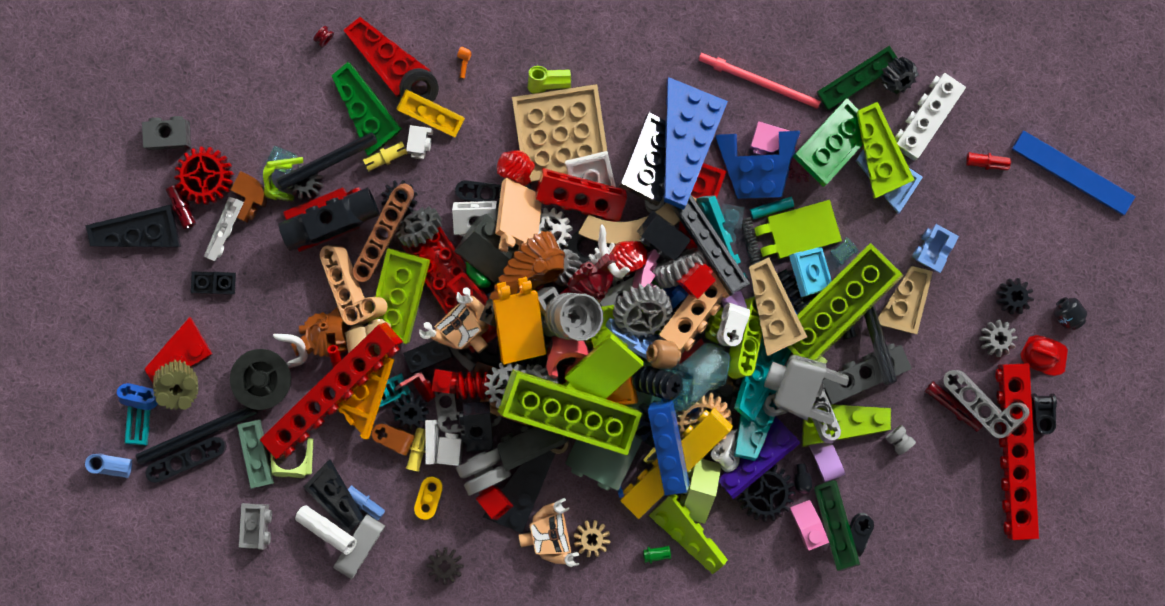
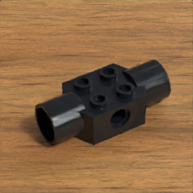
M367 187L340 200L338 197L326 201V205L323 207H310L305 210V214L302 213L278 223V227L289 251H292L302 246L320 243L355 229L365 221L380 216L375 199ZM329 215H332L331 222L327 224V217Z

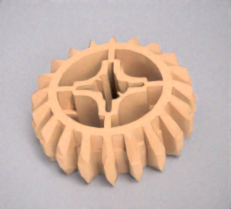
M704 391L701 392L700 396L693 392L692 399L685 396V402L679 401V408L675 409L678 417H676L677 423L680 425V438L684 437L682 433L688 427L687 425L694 427L699 423L697 418L707 410L706 407L710 409L715 408L732 424V418L729 417L731 410L726 409L727 403H721L720 396L713 399L712 392L708 397L705 396ZM699 407L697 412L687 415L692 409Z

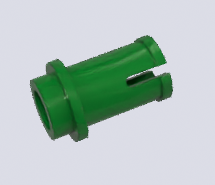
M669 545L651 549L647 547V549L643 550L645 563L649 562V564H652L654 561L670 560L671 551Z

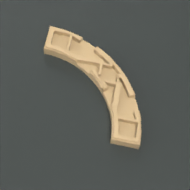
M668 203L656 211L657 214L674 226L680 222V219ZM588 215L578 234L598 242L600 226L603 225L606 230V243L617 244L622 241H640L641 236L637 230L647 217L629 222H611Z

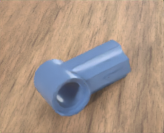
M101 453L92 454L86 459L85 467L93 474L99 473L129 478L132 459ZM96 457L102 461L100 469H95L93 466V460Z

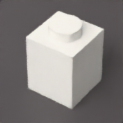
M446 433L445 437L439 438L437 464L461 465L463 443L462 439L458 438L459 434Z

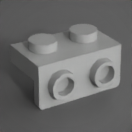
M241 504L239 548L264 550L270 544L271 533L268 532V523H271L272 510H269V504Z

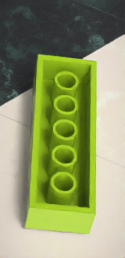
M870 243L797 315L807 338L787 348L794 355L817 361L904 275Z
M512 369L498 412L504 417L624 455L629 453L642 415L635 408Z

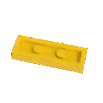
M407 89L396 108L398 111L453 137H456L465 119L463 116Z

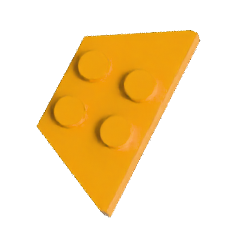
M392 358L385 359L383 361L385 365L376 373L374 371L368 375L370 379L363 386H357L353 390L355 394L347 401L342 400L338 404L340 407L338 411L345 415L350 425L356 427L363 439H369L394 362ZM360 362V367L365 369V363ZM345 373L344 379L347 383H350V377Z

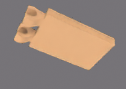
M509 178L502 181L495 231L496 235L501 236L498 248L506 253L508 252V246L513 248L517 244L520 249V245L526 243L528 238H532L534 233L538 234L542 205L539 200H536L535 191Z

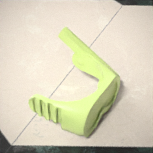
M308 438L305 459L295 469L285 470L278 467L274 462L275 457L270 454L271 474L276 477L304 478L305 475H311L313 439Z

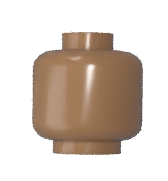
M655 340L648 346L646 358L653 368L670 370L680 361L681 351L673 341Z

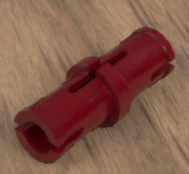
M176 185L168 187L166 192L171 199L172 209L177 213L183 229L196 225L190 212L188 201H185L183 195L180 194L181 189L177 188Z

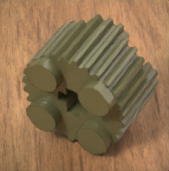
M174 360V362H169V365L165 364V367L161 366V370L155 371L153 376V392L156 402L162 407L166 406V409L170 407L171 410L173 408L175 410L178 408L186 410L191 407V402H194L198 395V378L196 372H193V368H190L189 365L187 366L185 361L182 363L181 360L178 362Z

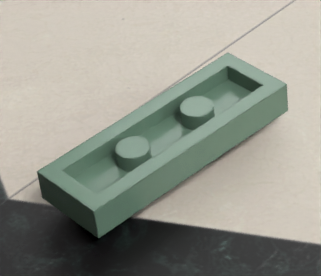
M261 420L238 424L250 487L255 488L273 484L267 448L259 440L264 435Z

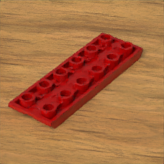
M439 227L437 228L439 232L435 233L432 239H426L425 244L421 242L418 247H415L413 244L410 248L407 245H402V248L408 254L419 255V257L430 260L425 282L445 313L448 314L459 302L456 299L457 296L449 289L447 284L462 270L466 274V264L454 252L455 247L443 229ZM480 289L481 292L487 297L483 289ZM497 328L491 334L486 331L481 335L486 343L498 337ZM472 345L469 346L471 352L474 353L476 350Z

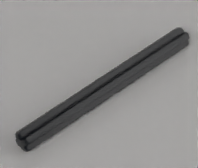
M246 406L137 453V462L141 465L256 415L258 410Z

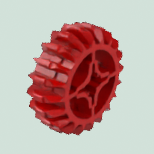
M200 146L199 153L193 148L191 149L192 156L184 153L186 160H178L182 167H175V171L180 172V175L174 176L175 180L181 181L176 185L179 189L183 188L180 194L183 196L188 194V201H192L195 198L196 204H200L203 201L205 205H208L209 198L213 203H216V195L223 199L224 194L222 190L230 191L226 187V183L233 184L232 180L227 179V177L234 175V172L227 171L232 167L231 163H225L228 158L225 155L221 156L219 150L214 152L212 147H208L206 151L203 146ZM206 159L214 160L220 171L210 170ZM197 162L196 170L189 172L191 166ZM203 171L211 174L205 180L198 177L200 174H203ZM219 179L217 185L209 191L211 182ZM188 180L198 181L199 187L202 188V193L195 192Z

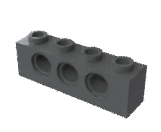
M894 343L887 345L895 375L897 376L911 370L912 367L902 345L895 346ZM874 352L862 356L863 361L855 364V361H851L842 365L843 370L838 372L848 376L850 382L847 387L843 388L840 383L823 378L824 391L830 404L839 402L884 382ZM863 366L869 370V376L866 379L861 378L859 375V370Z

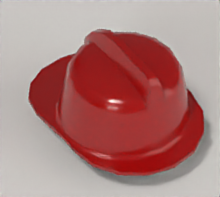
M1035 335L1028 338L1020 356L1024 364L1030 363L1031 369L1056 376L1065 372L1068 349L1058 341Z

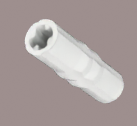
M307 505L301 507L295 517L297 522L345 555L350 554L355 548L357 540Z

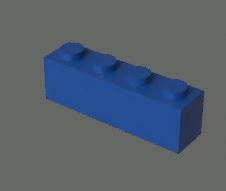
M673 400L653 402L649 406L648 414L664 494L687 493L690 483Z

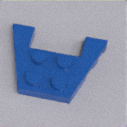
M779 131V155L738 156L737 134L716 135L717 143L738 199L782 197L800 131Z

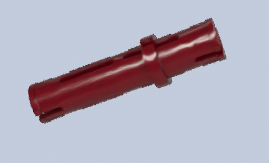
M934 381L926 388L925 392L955 414L957 420H962L976 432L983 427L979 420L962 403Z

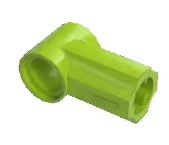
M533 66L529 70L528 90L532 94L543 93L546 89L571 88L570 70H547L542 66Z

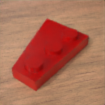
M191 317L185 321L145 367V371L152 383L155 371L161 370V366L165 367V364L169 365V362L181 360L182 363L185 361L187 366L192 367L212 355L211 350Z

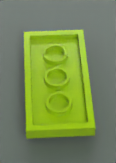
M388 248L375 296L381 297L386 301L387 311L383 316L376 319H383V321L390 323L391 328L403 343L408 344L430 260Z

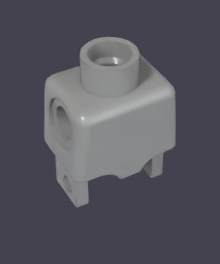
M791 355L786 366L772 362L764 387L776 391L774 403L778 408L805 420L811 417L832 425L833 414L814 408L813 404L816 397L821 396L823 392V378L847 386L849 378L845 374L826 368L825 363L798 355Z

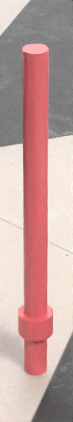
M701 53L698 59L700 62L713 66L714 70L719 72L725 71L816 109L820 105V100L728 64L722 58L718 57L716 59Z

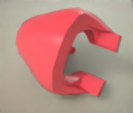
M552 336L547 349L548 360L546 365L548 375L551 378H558L557 364L560 360L576 357L573 365L567 368L566 375L590 353L584 340H567Z

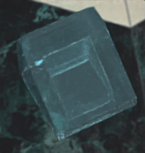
M274 146L267 162L297 158V155ZM292 168L275 170L288 174Z

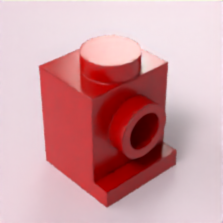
M435 369L432 391L455 394L456 379L459 373Z

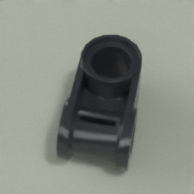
M1032 393L1033 431L1039 435L1051 434L1056 429V396L1052 393L1049 396H1037L1036 393ZM1042 419L1046 420L1048 424L1045 431L1039 425Z
M866 513L856 514L849 525L859 557L863 554L874 529V521ZM865 520L868 525L861 528L858 522Z

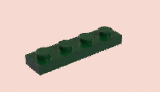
M889 45L817 91L816 94L826 109L830 110L880 78L881 74L884 73L882 69L888 66V62L891 63L895 57H898Z
M832 480L815 486L816 497L837 571H844L859 566V558L837 481Z

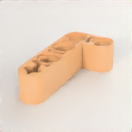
M324 246L320 251V259L344 323L347 325H362L383 316L387 311L386 301L381 297L364 298L359 282L353 276V266L347 250L343 246ZM373 303H374V305H375L374 311H373V309H372V304H373Z

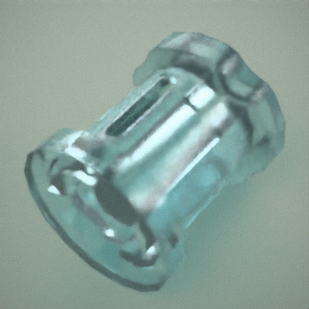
M847 237L840 246L830 251L831 255L841 266L851 255L859 252L854 243Z

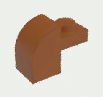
M240 171L231 191L245 197L237 218L248 223L249 219L253 220L258 211L256 208L257 204L266 207L267 198L264 195L263 184L252 176Z

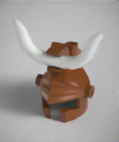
M338 306L329 314L322 312L308 317V320L304 322L305 325L299 326V334H305L301 338L289 334H273V337L279 341L290 342L295 355H300L298 358L287 362L289 368L302 365L306 362L308 354L311 352L320 357L324 355L329 357L327 348L331 345L338 346L340 353L348 351L345 337L348 327L341 317Z

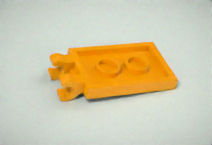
M527 277L518 279L520 293L511 295L509 285L506 286V282L498 283L499 299L492 300L501 362L504 365L546 354L538 293L535 290L532 291L531 281H528Z

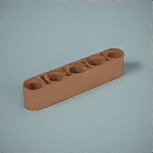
M398 185L389 196L353 267V276L357 281L365 282L375 273L413 199L414 190L410 185ZM398 190L406 192V200L398 197ZM389 209L397 212L398 217L396 219L388 215ZM379 228L385 229L388 232V237L380 236ZM369 247L376 248L378 256L370 254ZM360 266L367 267L369 274H363L360 271Z

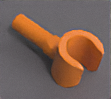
M460 47L457 54L458 58L463 59L460 78H465L471 51Z

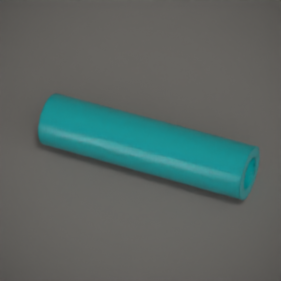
M788 197L750 209L752 219L794 207L792 197Z

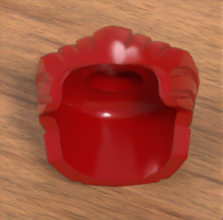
M523 151L504 152L497 163V174L504 179L509 178L526 186L531 182L530 175L535 165Z
M640 241L618 242L610 253L616 258L617 262L615 264L619 270L623 267L630 269V272L625 276L642 268L647 262V251Z

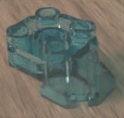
M704 343L684 362L676 364L672 370H667V372L681 375L683 379L682 390L678 397L673 400L675 410H688L709 390H716L718 387L726 384L730 355L724 351L723 347L712 343Z

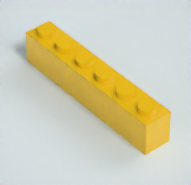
M715 408L710 412L705 410L697 418L699 423L694 427L692 425L688 426L682 433L684 437L681 439L687 472L715 447L733 427ZM657 458L652 462L654 466L649 471L644 469L637 476L639 481L635 485L630 483L623 490L624 497L620 501L638 519L665 495Z

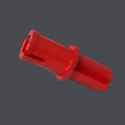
M968 152L966 166L984 167L985 170H989V168L1009 170L1011 160L1007 157L992 156L991 153L985 155Z

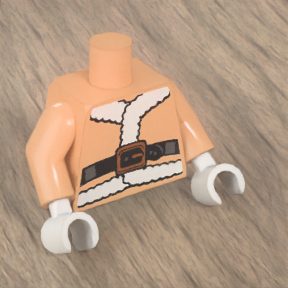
M463 288V294L466 296H462L457 292L456 299L459 304L434 326L436 329L432 330V325L426 322L424 323V328L429 331L419 330V334L423 339L431 337V339L455 349H465L472 345L480 353L488 346L481 335L488 330L489 326L487 323L479 320L485 306L474 296H470L469 288Z
M562 498L555 503L543 506L533 516L532 522H530L531 532L519 534L521 547L534 545L535 553L539 554L542 559L555 564H566L569 567L579 565V563L573 561V556H579V553H571L564 512L568 511L569 507L566 509L562 507L561 503L566 501L565 498Z

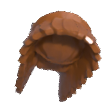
M541 231L540 234L534 233L532 238H528L527 242L521 244L520 249L514 252V258L510 259L508 265L503 269L504 274L498 277V283L506 282V286L509 285L511 295L520 293L519 278L527 277L528 281H531L533 291L546 283H555L557 277L564 272L565 252L559 249L551 231ZM497 284L494 285L495 291L490 295L489 299L491 300L499 299Z

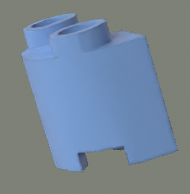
M935 224L932 229L927 228L921 238L924 242L921 247L918 246L912 258L931 270L941 273L947 261L946 259L959 236Z

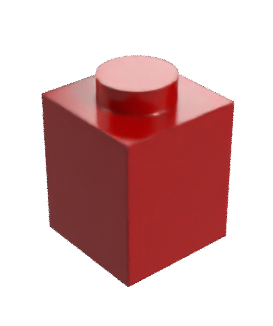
M694 263L695 266L689 268L688 273H684L677 282L691 297L699 299L716 279L712 276L714 272L709 266Z
M495 485L479 491L480 495L476 498L482 508L494 520H498L513 507L503 492Z

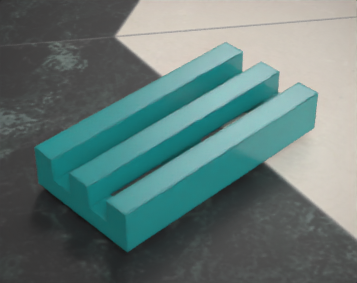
M128 406L124 444L148 445L151 410L144 411L142 440H139L142 409L137 408L134 440H131L134 407Z

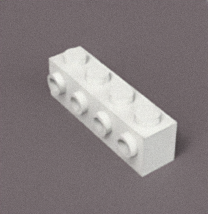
M946 73L942 74L940 78L936 76L929 85L932 88L928 95L924 93L917 103L920 106L917 112L912 111L905 121L908 125L904 131L900 129L895 135V140L901 152L913 161L917 160L966 88Z

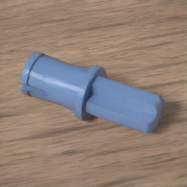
M352 485L349 487L348 491L359 507V510L362 509L376 520L383 516L385 510L369 499V495L365 496Z

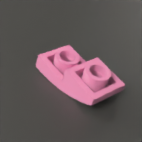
M655 249L647 253L646 264L636 271L633 279V288H637L639 283L643 287L647 283L653 286L651 282L656 275L652 271L657 266L656 260L660 256Z

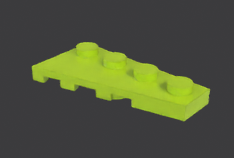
M876 102L858 110L856 113L873 198L875 199L913 182L914 178L879 103Z
M831 405L841 429V435L837 440L891 430V408ZM821 407L817 408V409H820V410H822V411L827 412L824 408H821ZM808 417V420L803 419L802 447L825 443L821 440L812 418ZM828 428L825 433L832 436L835 432L830 431Z

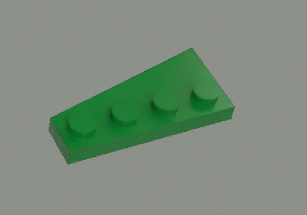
M350 62L344 64L331 75L342 100L346 104L349 116L356 126L359 138L371 132L377 138V144L365 149L370 157L403 129Z

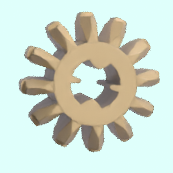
M587 520L585 521L586 529L580 525L577 527L582 534L574 533L575 538L581 539L574 542V545H583L579 549L580 554L587 549V557L591 556V551H594L595 556L598 557L599 548L603 552L607 551L602 543L610 544L609 539L603 538L609 536L610 532L605 531L601 533L605 528L604 524L596 528L597 520H594L593 527H590ZM591 533V536L593 533L597 535V542L595 544L587 542L588 534Z

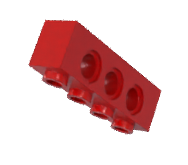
M542 168L535 191L536 200H539L542 204L559 205L562 209L578 210L584 215H598L607 221H620L627 200L626 190L545 168ZM558 188L565 190L562 194H557L554 191ZM578 194L586 195V197L583 199L575 198V196ZM600 199L606 200V203L603 205H599L596 202Z

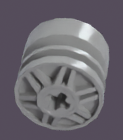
M561 293L548 303L545 321L548 329L555 336L567 340L583 341L594 337L598 333L603 323V311L600 303L590 295Z

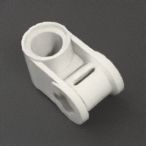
M729 302L725 305L717 333V340L721 345L736 346L741 342L750 316L749 309ZM727 333L732 336V340L727 337Z
M738 429L731 430L726 435V439H722L719 445H716L711 452L712 459L719 462L725 472L733 471L739 464L740 458L734 456Z

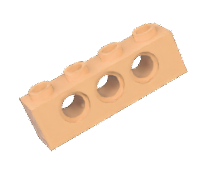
M715 272L712 276L716 281L707 290H715L717 292L716 296L709 298L705 295L706 291L699 299L688 295L659 334L660 340L675 342L681 354L684 350H690L695 342L693 338L697 333L701 334L708 325L707 319L710 315L715 316L719 311L721 300L723 298L727 299L730 296ZM695 307H702L704 312L701 315H694L692 310ZM688 324L691 326V329L687 333H682L679 331L680 326Z

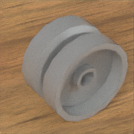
M498 448L487 453L482 452L468 459V462L456 467L460 478H466L473 474L475 478L467 481L464 485L468 496L511 476L510 470L505 471L503 465L496 468L492 466L502 460Z

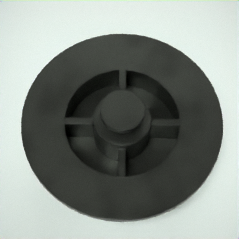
M254 349L244 353L236 360L230 373V386L236 399L244 406L256 410L269 409L279 404L286 397L291 385V373L286 361L279 354L267 349Z

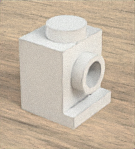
M410 125L406 151L408 154H411L412 158L424 159L426 151H430L431 138H428V135H433L432 128Z

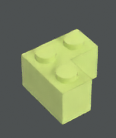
M701 459L687 472L690 484L685 495L681 494L679 503L681 506L688 508L691 512L689 516L693 521L706 523L716 497L721 464Z

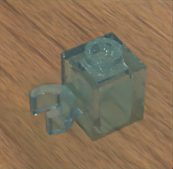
M722 204L720 209L725 219L723 227L731 235L733 242L730 244H734L736 235L733 231L741 229L745 207Z

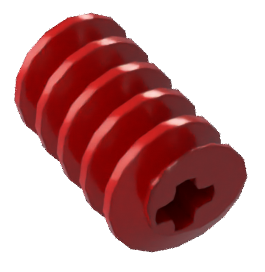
M485 371L483 378L480 377L479 372H476L474 378H472L470 372L467 373L466 378H463L462 372H459L456 379L457 399L460 394L464 400L468 398L469 394L471 399H476L477 394L480 399H484L486 396L485 392L489 390V387L484 386V383L490 382V379L486 377L488 372Z

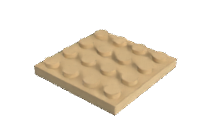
M597 84L512 97L520 151L525 152L535 165L530 175L531 182L539 181L542 168L568 175L565 161L607 151Z

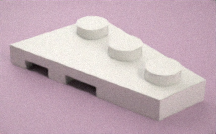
M228 197L204 257L213 261L217 257H221L224 250L223 244L226 238L230 236L233 224L244 202Z

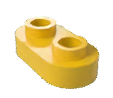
M434 476L427 477L421 483L414 506V512L420 519H430L436 513L443 491V484L439 478ZM430 483H434L436 485L435 491H430L428 489ZM423 504L429 505L430 510L428 512L422 510Z

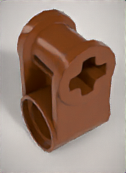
M387 424L376 425L371 433L374 441L407 456L415 438V435ZM385 428V433L388 434L387 437L379 439V434L376 431Z

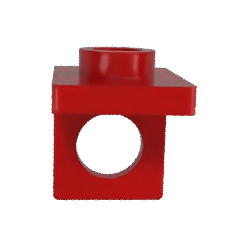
M421 372L394 388V391H397L413 382L420 395H422L423 400H426L427 403L436 397L432 391L431 383L428 379L424 378Z

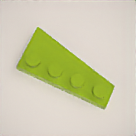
M677 494L669 495L649 516L685 548L689 554L714 574L725 565L728 559L711 538L705 537L702 526L699 523H694L689 516L691 512L688 508L681 506L677 501Z

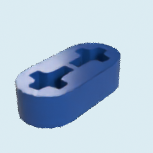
M126 383L117 389L118 400L123 405L143 410H151L158 405L151 388Z

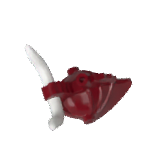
M603 225L600 226L598 238L601 259L595 265L591 262L580 265V269L570 277L567 283L568 287L561 293L587 294L594 297L600 303L605 298L614 276L616 278H623L630 272L628 267H623L619 270L615 264L617 262L613 254H609L606 244V230Z

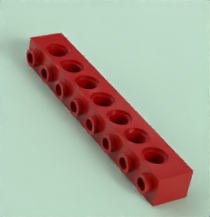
M386 322L377 325L259 440L275 459L282 456L285 458L290 456L296 450L294 446L298 442L301 444L310 437L309 432L313 428L315 430L318 429L325 422L324 417L328 414L330 416L340 408L338 404L342 400L347 401L355 394L353 390L357 386H363L370 379L368 375L374 371L376 373L385 365L383 361L387 357L392 358L400 351L398 347L403 341ZM375 344L380 348L379 355L374 351ZM360 359H362V360L364 361V363H365V369H362V368L360 367V365H359V360H360ZM345 373L350 377V383L345 381ZM330 388L334 390L335 397L330 395ZM315 402L319 404L320 412L316 410ZM300 417L304 418L305 426L300 422ZM286 431L290 433L291 439L286 437Z
M1030 363L998 365L999 369L995 371V378L999 382L1000 387L996 398L997 403L1001 405V411L1003 412L1012 402L1024 403L1030 412L1027 420L1019 426L1018 434L999 438V445L1003 447L1000 466L1001 469H1004L1001 487L1005 491L1006 498L1002 502V508L1007 516V522H1004L1003 525L1004 533L1012 540L1039 539ZM1011 380H1014L1017 384L1014 392L1010 391L1008 387ZM1018 407L1017 412L1013 416L1020 419L1023 416L1022 409ZM999 422V426H1002V434H1004L1007 426L1005 423ZM1018 445L1020 447V454L1014 457L1012 449ZM1017 467L1022 471L1018 479L1013 476V471ZM1021 489L1023 496L1017 501L1014 494L1016 490ZM1019 511L1024 513V519L1021 522H1017L1015 518Z

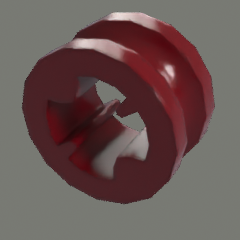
M323 26L315 34L313 40L319 42V46L324 47L333 38L334 32H329L328 27Z

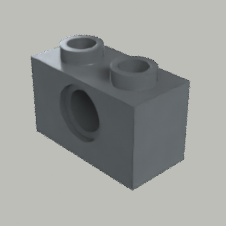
M172 116L170 120L163 121L162 118L154 117L149 118L147 122H142L143 148L147 150L191 148L190 122L183 119L182 116ZM170 128V136L163 138L162 133L164 129Z

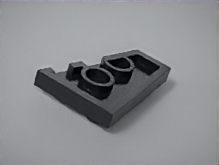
M331 459L303 486L348 534L364 519Z

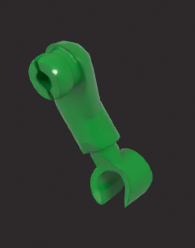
M466 262V274L480 289L489 288L491 280Z

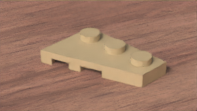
M914 266L908 269L878 316L881 326L915 335L918 333L933 271Z

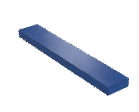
M1024 130L1011 149L1122 216L1126 214L1136 197Z

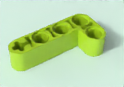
M755 296L744 299L747 309L750 310V316L741 342L730 348L726 371L732 379L750 376L755 370L762 337Z

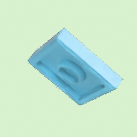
M822 247L789 255L801 297L821 292L832 281Z

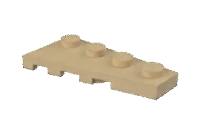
M770 258L750 266L749 270L767 356L807 338Z

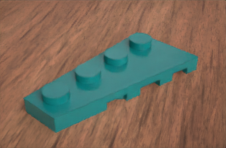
M763 335L761 337L755 370L752 375L743 377L734 407L748 421H755L771 389L764 387V383L772 362L784 366L791 354V351L785 347L767 356Z

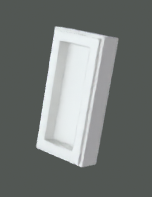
M425 420L426 464H437L439 423L438 420Z

